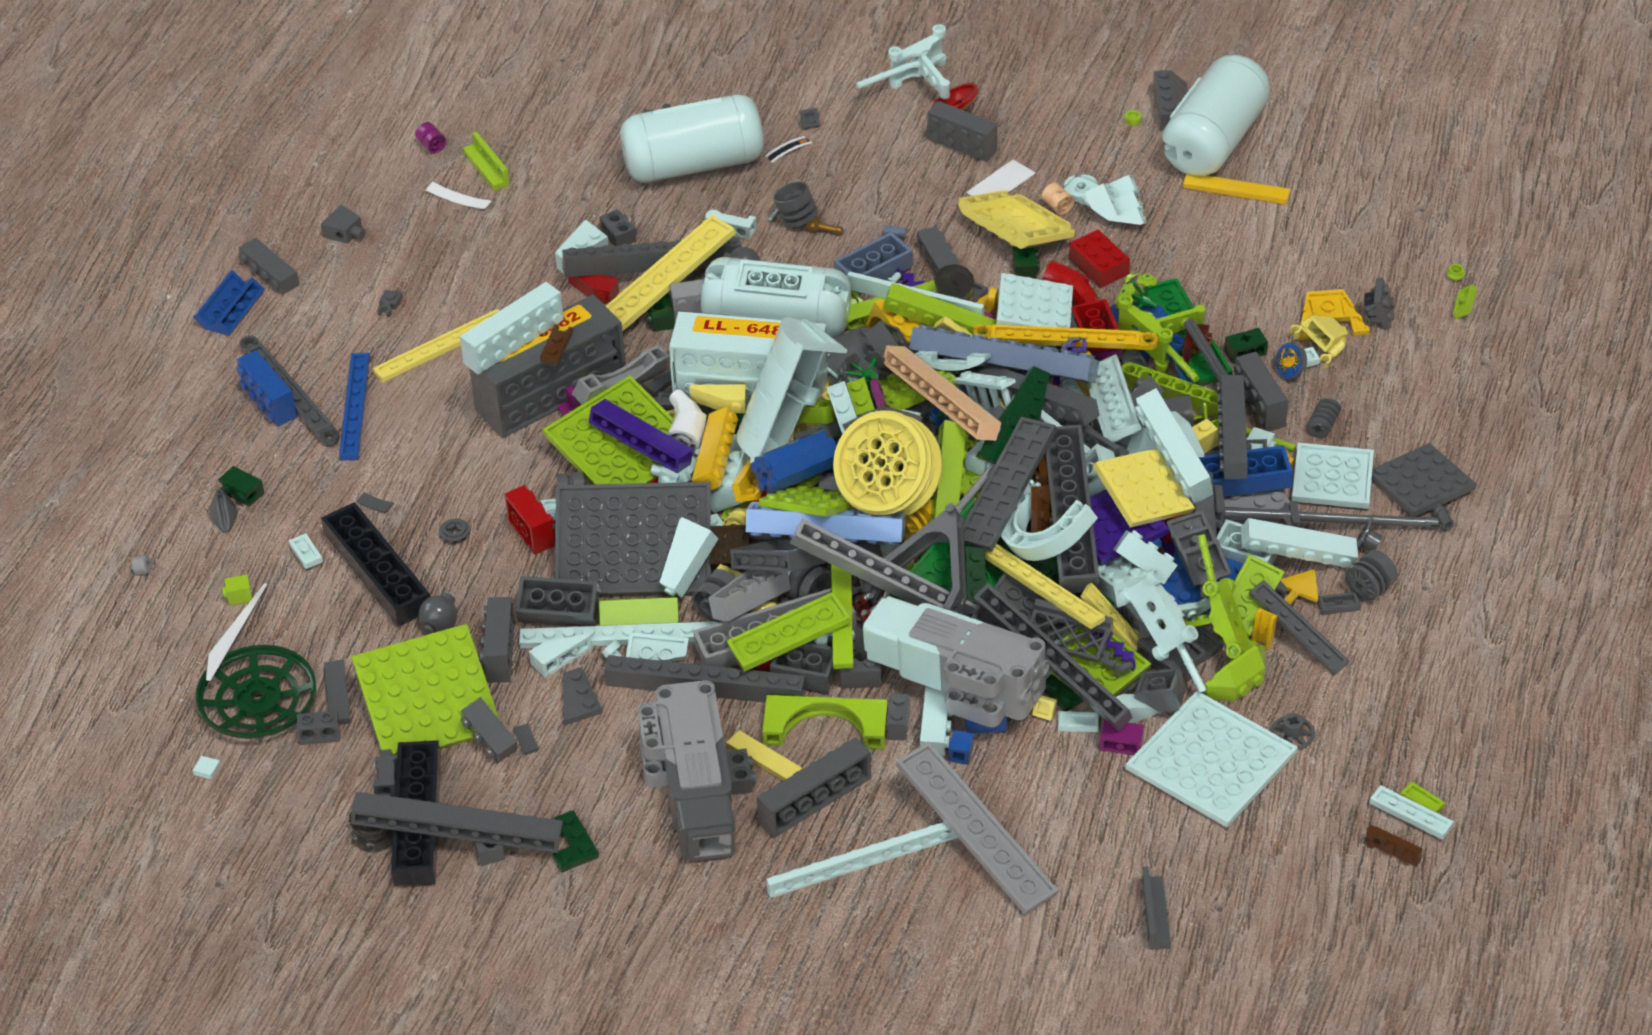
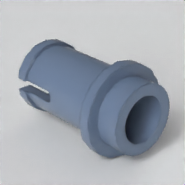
M888 224V226H884L883 236L892 232L898 238L905 239L906 227H894Z

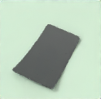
M365 492L356 501L361 505L381 512H386L394 503L376 498Z
M529 724L513 728L524 754L539 750Z

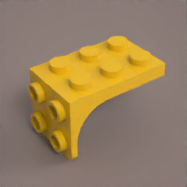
M885 299L875 301L865 325L867 328L874 327L881 320L899 328L910 344L913 327L919 328V325L927 326L883 310Z

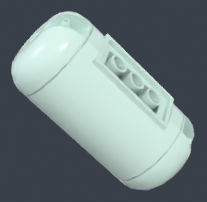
M1225 55L1214 61L1202 78L1196 80L1170 115V121L1162 133V139L1166 143L1164 145L1165 156L1176 169L1193 176H1208L1217 172L1223 166L1269 101L1271 86L1267 74L1262 67L1248 57Z
M745 95L720 97L635 114L623 123L620 130L621 146L627 170L634 180L641 183H650L750 163L761 155L764 148L763 129L755 102Z
M721 257L713 260L707 267L705 280L702 284L701 312L703 314L782 320L785 317H793L798 320L808 319L813 323L826 324V333L832 338L843 334L850 314V281L842 271L833 268Z

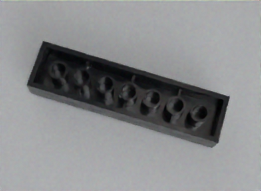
M353 502L321 517L325 536L394 622L399 626L417 617L422 602L430 597V593L359 506Z
M439 740L398 742L395 797L439 803L441 774ZM393 830L391 873L394 886L436 884L438 836Z

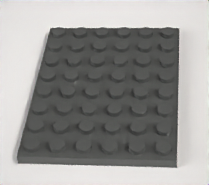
M711 483L556 485L555 578L598 581L601 591L600 596L667 594L664 592L665 588L660 584V579L680 518L683 517L710 530ZM710 554L685 594H694L711 574Z

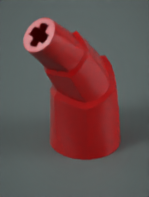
M1055 260L1050 261L1042 280L1072 285V301L1076 305L1099 299L1089 284L1090 280L1088 277Z

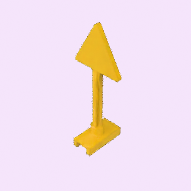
M1315 570L1281 579L1287 591H1290L1284 599L1290 605L1298 596L1318 602ZM1261 608L1257 610L1255 615L1252 640L1265 644V649L1267 650L1273 644L1277 615Z

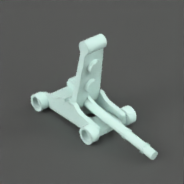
M940 24L933 26V35L903 50L899 47H891L888 50V56L891 59V69L857 82L856 87L858 89L868 87L870 84L889 78V86L896 89L902 87L903 80L924 76L931 86L940 93L942 99H948L950 97V81L944 79L934 66L946 64V55L942 53V39L946 35V27ZM913 57L912 60L907 63V59Z
M1153 568L1147 572L1146 578L1131 588L1124 587L1118 592L1119 600L1123 604L1132 602L1157 644L1152 649L1155 659L1163 661L1169 657V652L1177 647L1184 661L1183 664L1186 665L1194 681V685H1196L1199 693H1202L1207 689L1184 645L1185 641L1187 643L1195 641L1198 638V632L1192 625L1186 626L1183 618L1196 617L1211 608L1210 600L1204 598L1199 602L1177 605L1174 601V596L1170 595L1160 584L1164 579L1162 572L1157 568ZM1149 601L1155 604V610L1148 607ZM1161 622L1165 623V629L1161 628Z

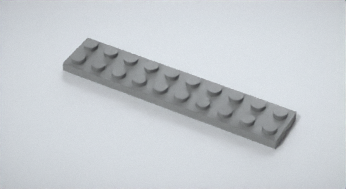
M930 742L896 761L898 769L1024 915L1058 894L1059 890Z

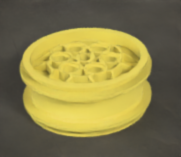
M882 410L871 412L854 421L841 436L834 454L835 481L846 501L864 513L890 515L901 512L906 513L905 516H908L922 508L936 491L942 473L941 450L933 433L920 421L895 411ZM879 441H881L882 445L879 449H877V444ZM897 445H899V450L897 453H895L894 449ZM868 455L869 460L867 463H864V459ZM903 463L904 468L899 472V466ZM873 474V479L869 482V476ZM888 478H890V479H891V482H890V484L887 486V485H886V481H887Z

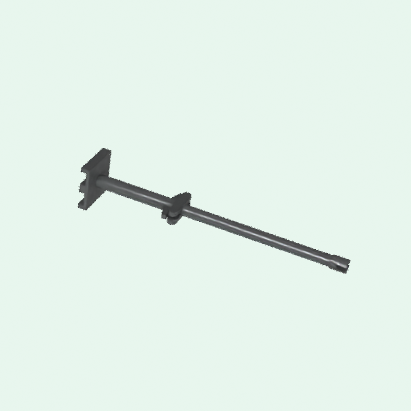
M1214 485L1216 535H1218L1223 526L1224 518L1283 521L1285 525L1299 527L1300 521L1366 524L1371 517L1374 518L1371 525L1410 526L1438 529L1437 525H1439L1438 517L1423 518L1298 511L1296 501L1284 503L1282 510L1225 507L1222 485Z

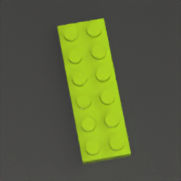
M831 592L735 636L726 642L745 672L843 627L852 621L835 593Z

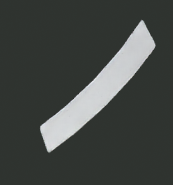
M434 182L426 189V191L441 198L469 207L486 209L491 200L460 194Z

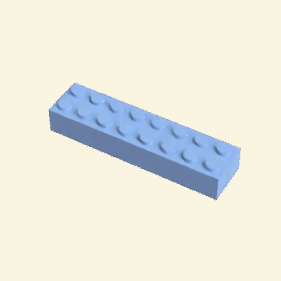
M751 502L746 509V532H751V535L754 536L768 533L771 537L789 535L792 538L798 524L802 519H805L843 539H848L847 541L849 542L867 540V543L877 544L879 541H886L888 545H898V542H902L905 536L906 513L897 512L890 515H872L853 508L824 517L761 507L759 502Z

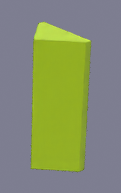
M679 596L599 600L600 626L679 623Z

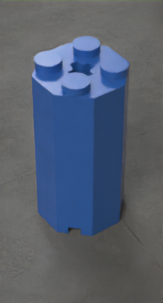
M820 430L755 457L754 462L751 463V469L755 473L759 490L775 493L778 490L833 468L836 450L834 439L831 436L827 437L825 430Z

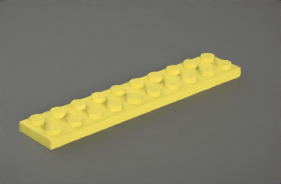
M711 215L608 303L606 307L622 322V331L670 291V284L681 282L736 234L735 228Z

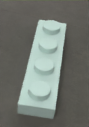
M1381 785L1370 798L1371 805L1441 840L1453 828L1454 821Z

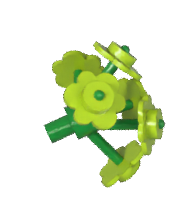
M1139 273L1127 275L1118 297L1115 298V308L1119 310L1118 299L1121 295H1129L1133 298V304H1139L1137 308L1141 309L1142 307L1150 306L1155 309L1158 302L1150 299L1151 296L1148 295L1149 285H1157V278L1151 274H1143L1139 277ZM1137 277H1138L1137 283H1138V284H1143V286H1145V290H1144V291H1143V288H1142L1141 286H1138V285L1136 284V282L1134 281Z

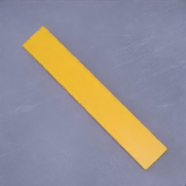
M1186 174L1183 188L1285 205L1288 203L1291 190L1214 176H1193L1190 174Z

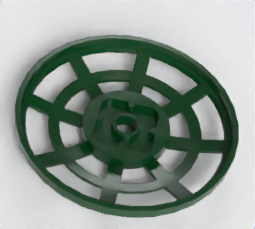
M252 645L236 649L225 655L213 675L223 682L217 690L215 700L203 699L205 688L209 683L206 680L207 669L201 676L196 688L198 711L202 719L211 728L227 736L253 739L271 736L297 723V714H304L310 710L316 696L317 684L310 664L296 652L275 645ZM257 655H275L288 660L282 668L271 665H258ZM249 657L250 667L238 670L229 677L220 670L233 661ZM294 663L305 671L309 678V683L298 687L295 678L289 673ZM259 672L275 673L276 676L273 679L260 677ZM251 673L252 678L240 684L235 682L241 676ZM285 678L293 689L281 692L278 684ZM227 687L234 690L233 699L222 700ZM311 689V695L306 706L300 713L293 711L298 703L299 694ZM255 696H262L259 699H253ZM293 696L292 703L288 709L280 706L282 699ZM204 706L216 707L219 715L226 722L219 726L208 718ZM235 706L238 713L230 718L225 713L223 707ZM273 712L281 715L272 721L264 723V716ZM245 716L256 718V724H244L239 721ZM286 717L292 718L283 725H280L273 729L265 730L266 727L275 725L280 721L284 720ZM235 726L243 729H257V732H236L228 730V728Z

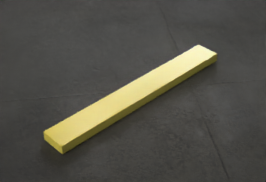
M496 309L373 368V373L383 383L461 346L460 336L493 316L499 310Z
M998 544L995 545L993 551L984 550L986 560L1047 601L1052 602L1059 609L1089 629H1093L1105 621V615Z

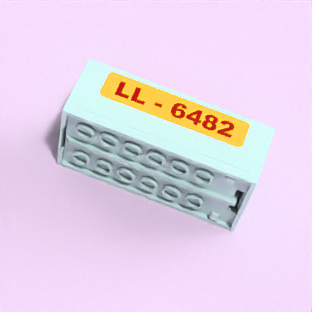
M678 312L669 345L672 392L682 390L690 398V385L746 384L747 408L782 320ZM814 323L826 333V324ZM824 352L814 379L822 387L818 399H820L821 394L825 393L827 385L828 352Z

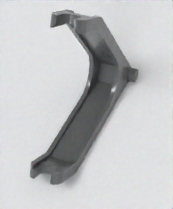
M950 503L946 505L945 511L883 559L903 568L933 544L940 542L949 543L952 590L943 609L960 614L967 600L963 529L965 522L954 504ZM866 582L864 592L870 593L868 598L878 599L883 589Z

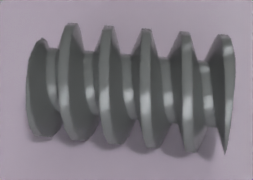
M1331 398L1321 399L1307 423L1308 432L1316 438L1327 437L1341 411L1340 404Z

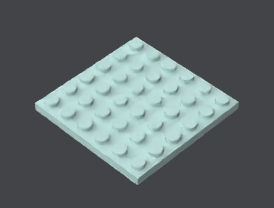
M1196 691L1126 763V770L1221 825L1228 827L1294 757L1298 747Z

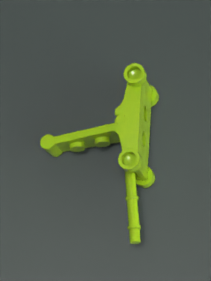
M1121 295L1118 299L1119 317L1117 326L1119 330L1140 331L1143 333L1154 332L1158 336V346L1153 350H1144L1155 359L1154 368L1159 372H1165L1169 369L1170 362L1166 356L1167 352L1193 382H1197L1200 377L1195 373V370L1191 369L1183 357H1180L1168 343L1172 342L1173 333L1186 329L1184 323L1187 319L1193 318L1198 326L1202 325L1205 317V306L1196 305L1193 309L1156 319L1151 312H1145L1135 307L1131 296ZM1147 339L1145 341L1149 344L1150 342L1152 343L1153 340Z
M1205 534L1197 536L1199 548L1201 549L1204 569L1208 579L1202 589L1204 594L1209 596L1211 612L1209 618L1208 614L1196 616L1195 621H1190L1189 618L1183 620L1186 626L1192 625L1193 627L1212 624L1214 632L1219 634L1227 645V656L1236 659L1258 644L1255 640H1249L1232 595V592L1235 590V582L1231 578H1224L1219 582L1216 581L1214 565H1212L1208 548L1209 544H1207Z

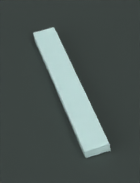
M850 271L847 274L851 290L881 298H886L891 283H894ZM898 284L984 315L983 304Z

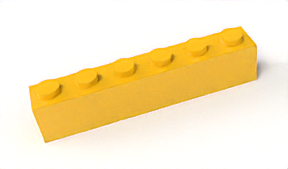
M728 406L709 414L691 480L692 482H710L711 490L720 487L722 484L738 421L736 413L731 411Z

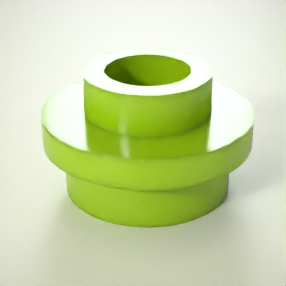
M1453 264L1448 268L1447 276L1452 280H1461L1465 276V270L1463 266Z

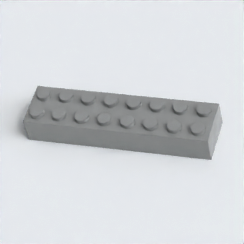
M832 588L738 616L729 622H719L693 630L695 647L703 665L727 668L738 665L739 663L727 646V640L832 592ZM852 605L853 629H854V628H857V621H856V612H855L854 607H853V605Z

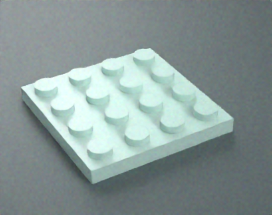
M1001 273L996 324L1070 328L1073 286Z
M1298 443L1292 501L1369 509L1374 450Z

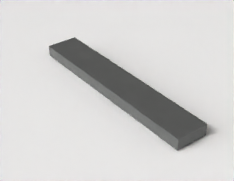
M1264 580L1249 592V595L1264 610L1277 615V622L1334 676L1349 663V660Z

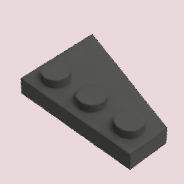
M580 667L564 672V725L602 714V707L583 668Z

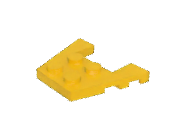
M1343 289L1307 292L1301 322L1313 315L1328 316L1334 318L1337 322L1349 321L1353 336L1369 335L1370 329L1368 325L1364 324L1362 316L1356 312L1353 303ZM1302 330L1298 340H1310L1311 338Z

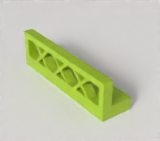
M477 131L473 132V144L463 147L465 156L494 191L510 185L507 167Z

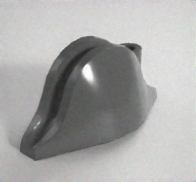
M219 489L211 501L209 517L223 533H228L231 531L237 518L238 511L230 497L223 490Z

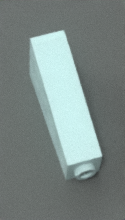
M683 517L680 518L660 579V584L665 588L664 592L673 597L674 595L684 596L718 541L717 536L711 530Z

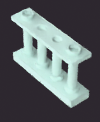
M971 371L961 373L960 377L954 380L957 384L965 385L969 398L979 405L974 386H977L982 408L988 413L993 410V407L990 406L985 388H989L994 408L999 405L1002 406L997 390H1000L1006 408L1011 402L1007 387L1016 383L1015 379L1007 378L1006 376L998 377L971 373Z

